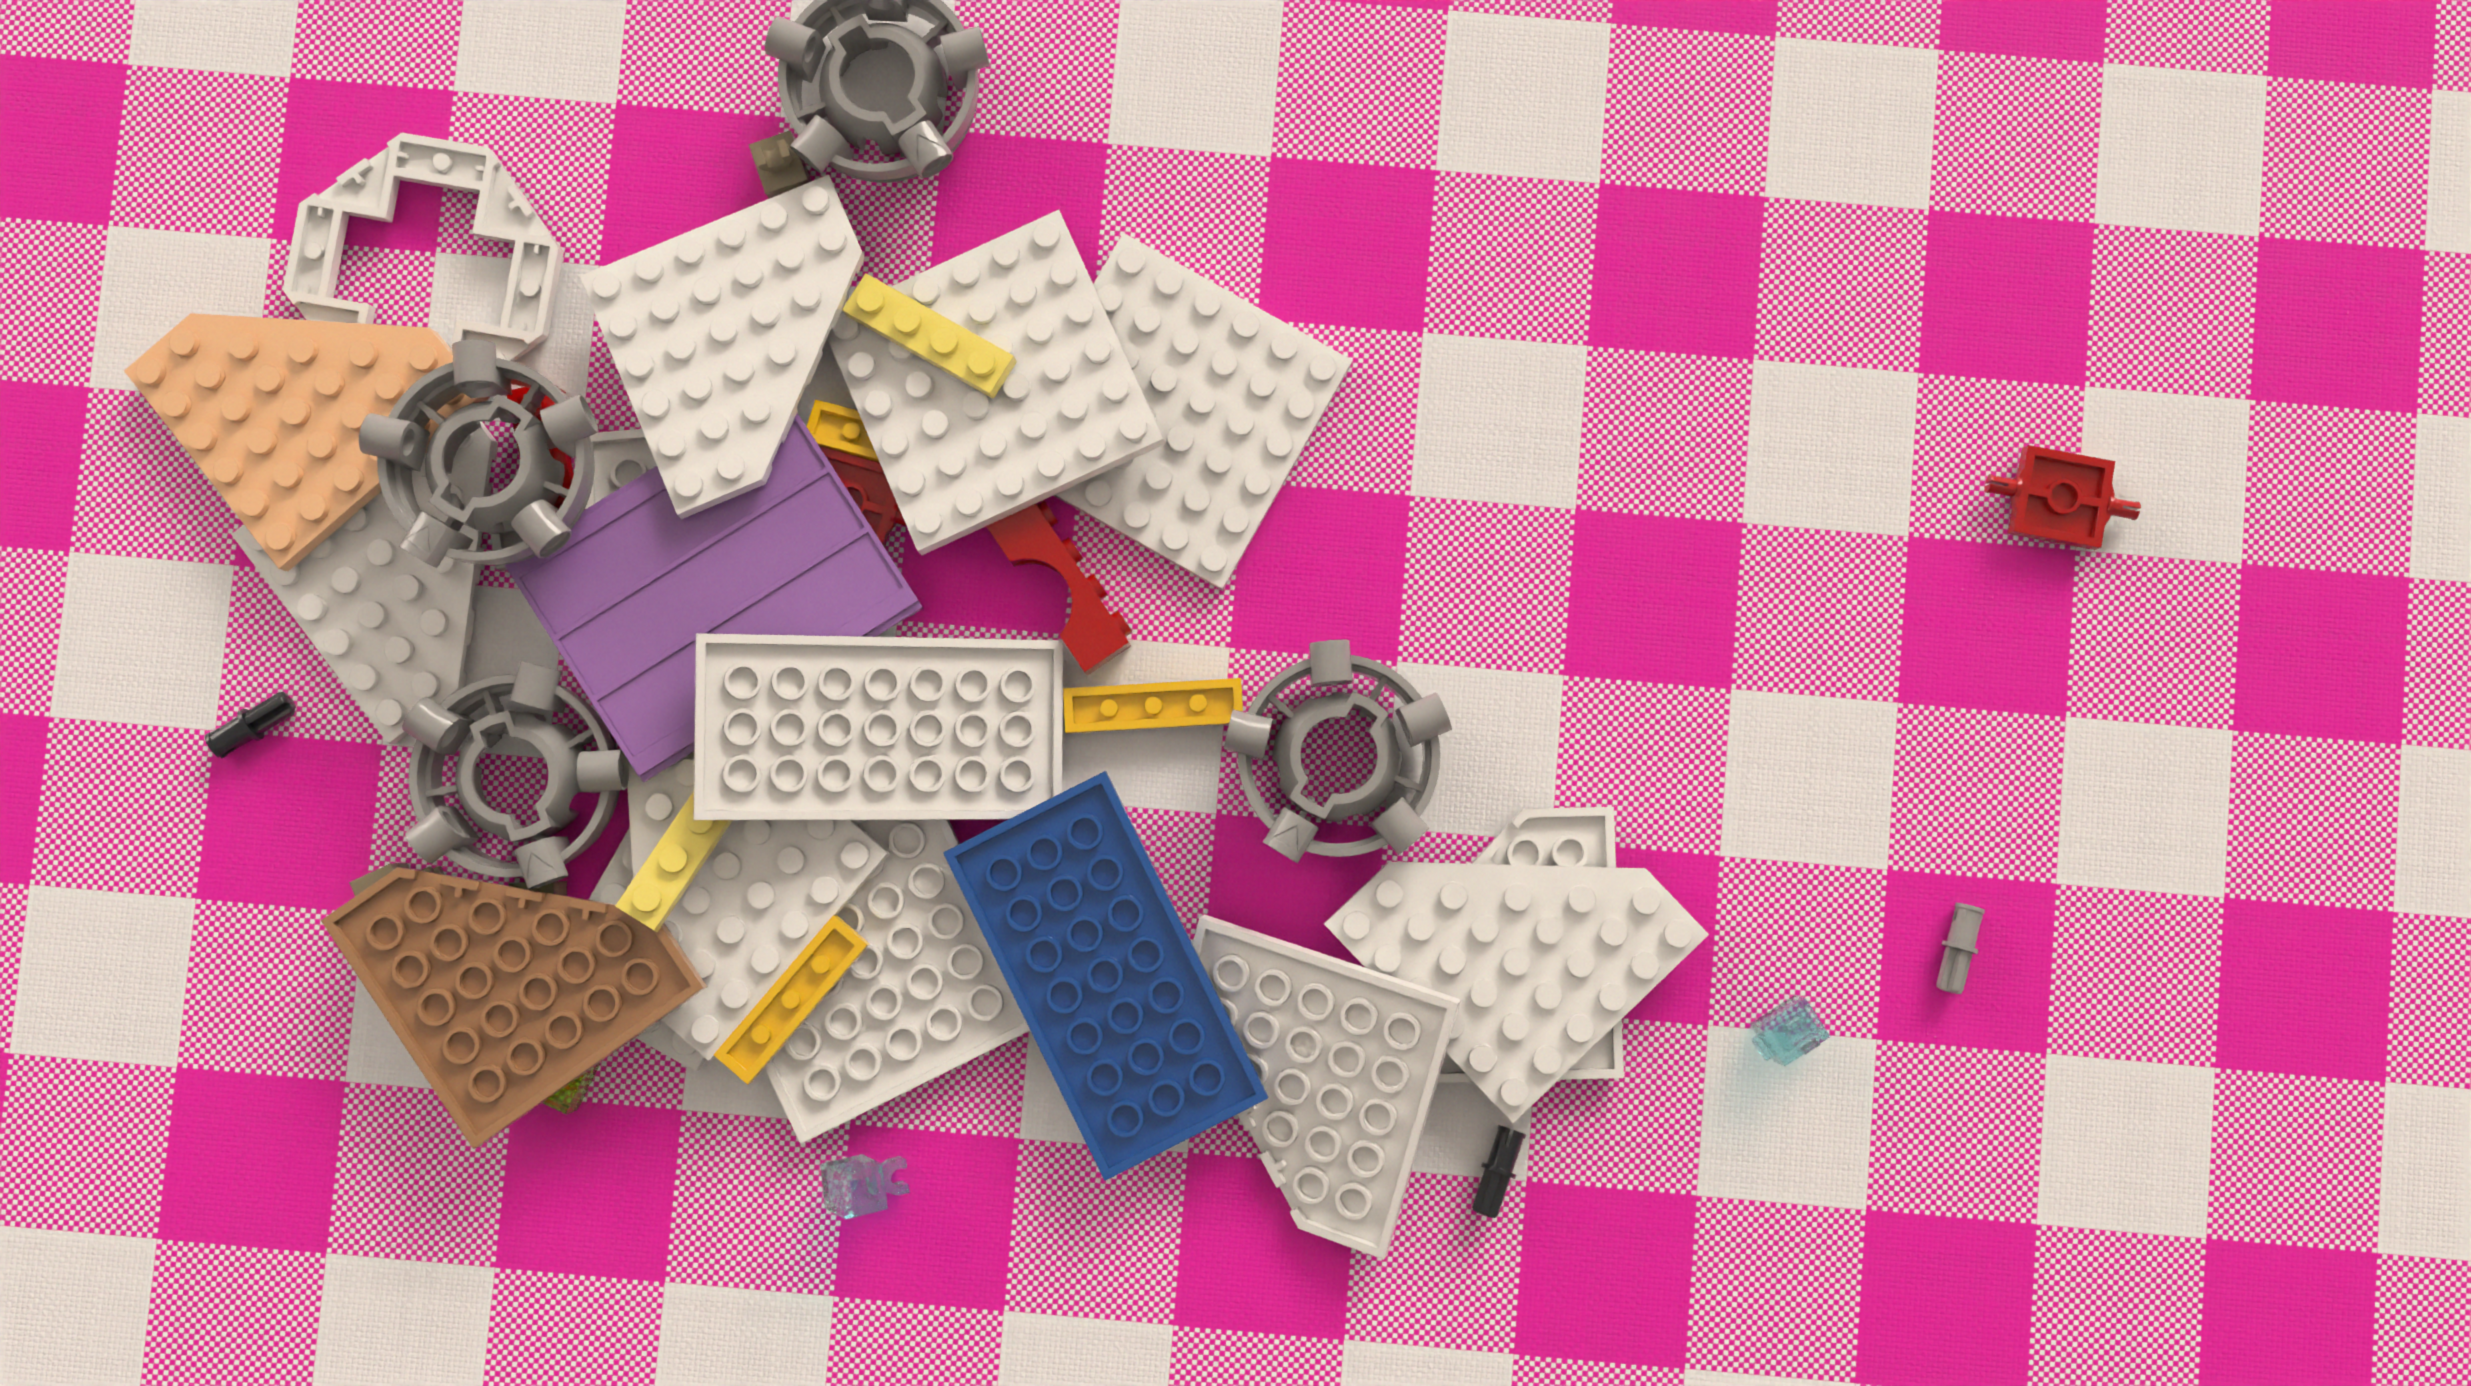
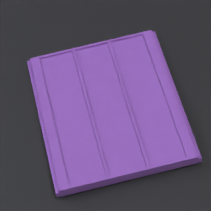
M798 413L784 443L781 442L771 464L773 469L765 485L681 519L675 511L659 469L655 466L585 509L571 529L572 536L569 541L554 554L543 559L534 556L520 562L505 564L510 575L643 783L694 752L696 633L877 637L909 616L911 617L923 609Z

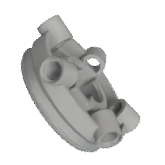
M814 0L803 10L795 22L780 16L776 17L768 30L765 42L766 54L779 59V94L786 116L798 135L790 145V148L819 173H822L829 165L852 178L877 183L904 181L917 176L928 178L939 173L951 163L954 157L952 153L963 141L974 118L979 93L978 69L990 66L980 27L964 29L954 12L941 0ZM862 14H866L868 20L908 22V14L926 20L935 27L931 28L922 38L913 31L891 23L868 24ZM827 36L832 48L826 55L821 69L819 82L821 102L814 105L811 104L803 109L801 98L802 82L805 80L812 83L826 49L823 38ZM889 42L905 50L913 62L915 72L913 86L907 95L915 111L905 119L894 124L885 111H868L853 104L845 96L840 81V76H844V73L851 65L850 62L857 56L870 49H886ZM941 43L956 90L966 88L959 113L952 125L942 136L936 129L943 117V113L937 103V96L947 97L948 84L945 70L937 53L934 51V48ZM827 117L828 120H829V122H830V124H829L828 122H826V121H825L824 119H822V118ZM866 138L872 139L878 143L882 154L903 153L905 159L881 164L852 161L854 153L848 143L864 150Z
M486 340L455 342L452 344V363L434 369L416 381L400 397L389 416L370 413L365 417L360 428V451L363 454L377 456L378 477L383 497L396 521L407 532L399 547L435 568H438L445 556L460 562L477 565L510 564L534 556L540 559L549 557L569 541L572 536L571 529L583 513L591 494L595 461L590 436L598 433L595 417L581 394L568 398L556 385L537 371L514 361L496 358L495 343ZM511 384L530 388L527 394L524 395L520 405L502 397V395H512ZM462 393L470 398L495 396L493 401L477 402L462 407L447 418L437 412L447 402ZM548 396L556 404L540 410L541 421L533 414L540 407L544 397ZM499 417L502 422L519 423L512 434L520 449V464L514 480L499 493L487 497H472L464 509V504L457 494L451 493L452 484L447 477L448 474L452 473L453 460L459 446L467 436L481 427L480 422L482 421L492 422ZM432 419L439 424V427L435 430L428 444L430 432L424 428L429 420ZM426 447L425 472L432 493V497L428 502L448 516L445 522L420 510L413 491L412 470L420 472ZM558 448L571 458L576 456L575 471L570 489L562 487L565 475L564 464L553 459L549 449ZM560 495L565 500L558 509L554 505ZM512 521V528L523 539L518 544L500 550L488 552L468 550L474 540L461 533L460 529L463 525H466L480 532L502 534L505 533L502 522Z
M1327 640L1309 643L1310 659L1292 665L1274 677L1259 692L1247 713L1232 710L1224 749L1238 752V768L1245 795L1256 815L1270 829L1263 843L1296 863L1300 861L1305 851L1323 856H1354L1377 850L1388 844L1399 855L1429 829L1420 816L1426 809L1437 784L1440 769V743L1438 735L1452 730L1446 709L1436 692L1422 698L1406 679L1391 668L1368 658L1351 655L1350 640ZM1352 673L1378 682L1371 691L1369 698L1354 691L1352 693L1333 692L1329 696L1306 699L1292 711L1285 703L1276 698L1285 688L1310 676L1311 688L1351 684L1353 682ZM1384 686L1404 704V706L1396 709L1395 712L1410 747L1418 744L1422 745L1423 762L1419 783L1413 782L1409 778L1400 777L1403 757L1396 738V728L1387 716L1389 712L1375 702ZM1270 703L1277 708L1278 712L1286 716L1275 737L1272 754L1273 762L1276 761L1280 773V782L1278 784L1287 798L1301 809L1299 815L1283 807L1276 818L1262 800L1253 778L1251 758L1263 760L1273 720L1272 718L1262 716ZM1351 708L1359 711L1360 717L1368 716L1374 721L1369 733L1372 735L1377 749L1375 770L1370 779L1357 790L1342 794L1332 793L1325 805L1315 804L1314 797L1306 798L1301 794L1309 779L1301 764L1300 753L1303 740L1310 729L1320 721L1334 717L1346 718ZM1396 783L1404 788L1416 791L1409 804L1401 797L1374 819L1369 825L1377 834L1360 841L1335 844L1312 840L1319 828L1304 819L1307 813L1319 819L1340 822L1343 818L1356 814L1365 816L1384 803L1394 790Z
M521 661L517 675H500L473 682L450 695L440 705L429 697H424L409 711L404 719L402 730L416 738L409 766V791L418 823L409 829L405 836L411 847L425 861L434 863L441 856L445 855L462 867L480 874L495 877H524L528 890L569 876L565 864L587 850L605 830L616 808L620 790H625L628 786V759L621 749L617 750L612 734L598 713L580 696L559 685L562 671ZM511 694V701L558 713H564L567 703L585 719L590 729L576 736L564 724L546 723L544 715L510 710L504 711L499 697ZM486 704V709L490 715L478 721L469 717L478 708ZM471 731L472 736L461 750L456 765V785L442 786L445 755H455ZM503 734H509L511 738H520L530 742L542 753L547 762L548 783L544 794L535 804L540 821L528 827L520 826L511 814H503L491 809L483 794L481 785L482 768L477 766L476 762L487 747L492 748L502 739ZM596 739L599 751H586L584 745ZM578 792L600 793L597 807L589 824L571 845L568 837H550L565 829L579 815V811L569 808L573 797ZM458 794L465 812L482 830L511 842H535L514 850L518 863L502 861L489 856L472 845L480 837L456 807L446 806L444 796Z

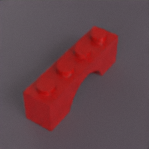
M1045 501L1038 505L1033 504L987 525L986 527L1014 567L1027 564L1042 565L1056 571L1066 580L1071 592L1072 609L1069 620L1060 637L1087 676L1131 647L1126 636L1132 633L1131 628L1118 610L1112 614L1108 612L1101 601L1108 594L1094 574L1086 578L1079 569L1077 563L1083 557L1069 537L1063 541L1059 539L1052 528L1059 522Z

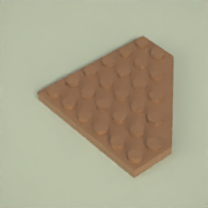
M397 867L321 920L473 1149L482 1146L707 988V985L665 923H663L658 932H655L617 908L615 904Z

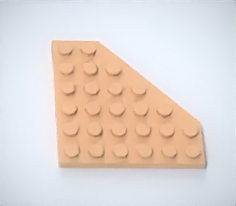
M190 313L125 369L124 372L278 569L289 571L382 491L378 477L377 456L363 454L359 447V433L365 417L370 413L389 416L400 397L416 381L434 369L452 363L453 355L451 348L438 332L427 327ZM462 393L447 402L437 412L447 418L462 407L487 401L490 397L470 398ZM432 419L429 420L424 428L430 432L428 444L435 430L439 427V424Z

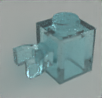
M1796 995L1750 1023L1756 1033V1036L1752 1038V1042L1766 1061L1773 1059L1775 1063L1783 1066L1788 1065L1803 1054L1806 1055L1818 1047L1820 1043L1830 1038V1035L1806 998Z
M861 1154L820 1164L825 1209L845 1220L888 1209L886 1192L893 1195L910 1193L908 1183L904 1181L892 1183L891 1181L894 1171L907 1168L906 1159L901 1156L888 1158L880 1163Z

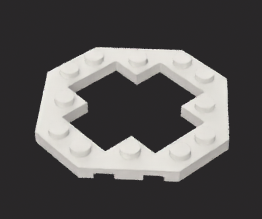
M400 133L387 142L389 147L370 160L364 158L338 176L336 178L338 182L321 194L317 195L314 193L299 203L283 291L292 304L297 306L306 320L373 324L375 307L369 304L334 298L348 219L350 215L392 223L400 180L478 193L479 199L472 233L479 238L515 244L500 325L493 326L456 319L451 350L452 344L458 341L486 340L495 343L496 358L515 361L548 338L564 252L490 148Z

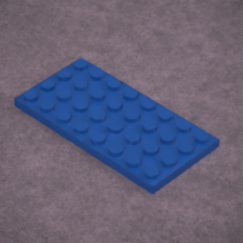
M1107 771L943 852L1104 1181L1269 1098Z

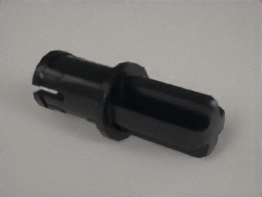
M278 692L250 710L242 708L237 712L236 718L220 728L205 735L206 744L217 757L223 759L253 739L257 741L263 739L265 731L294 715L296 705L287 693Z
M1499 1124L1488 1161L1481 1164V1167L1485 1169L1472 1205L1475 1212L1490 1218L1498 1216L1510 1178H1516V1174L1512 1172L1523 1139L1526 1137V1134L1514 1130L1509 1146L1506 1148L1505 1145L1511 1129Z

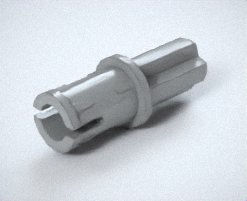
M1955 903V911L1947 941L1942 940L1941 944L1946 948L1936 983L1937 988L1954 994H1961L1963 992L1972 954L1978 955L1979 950L1975 949L1982 917L1985 913L1984 909L1968 904Z

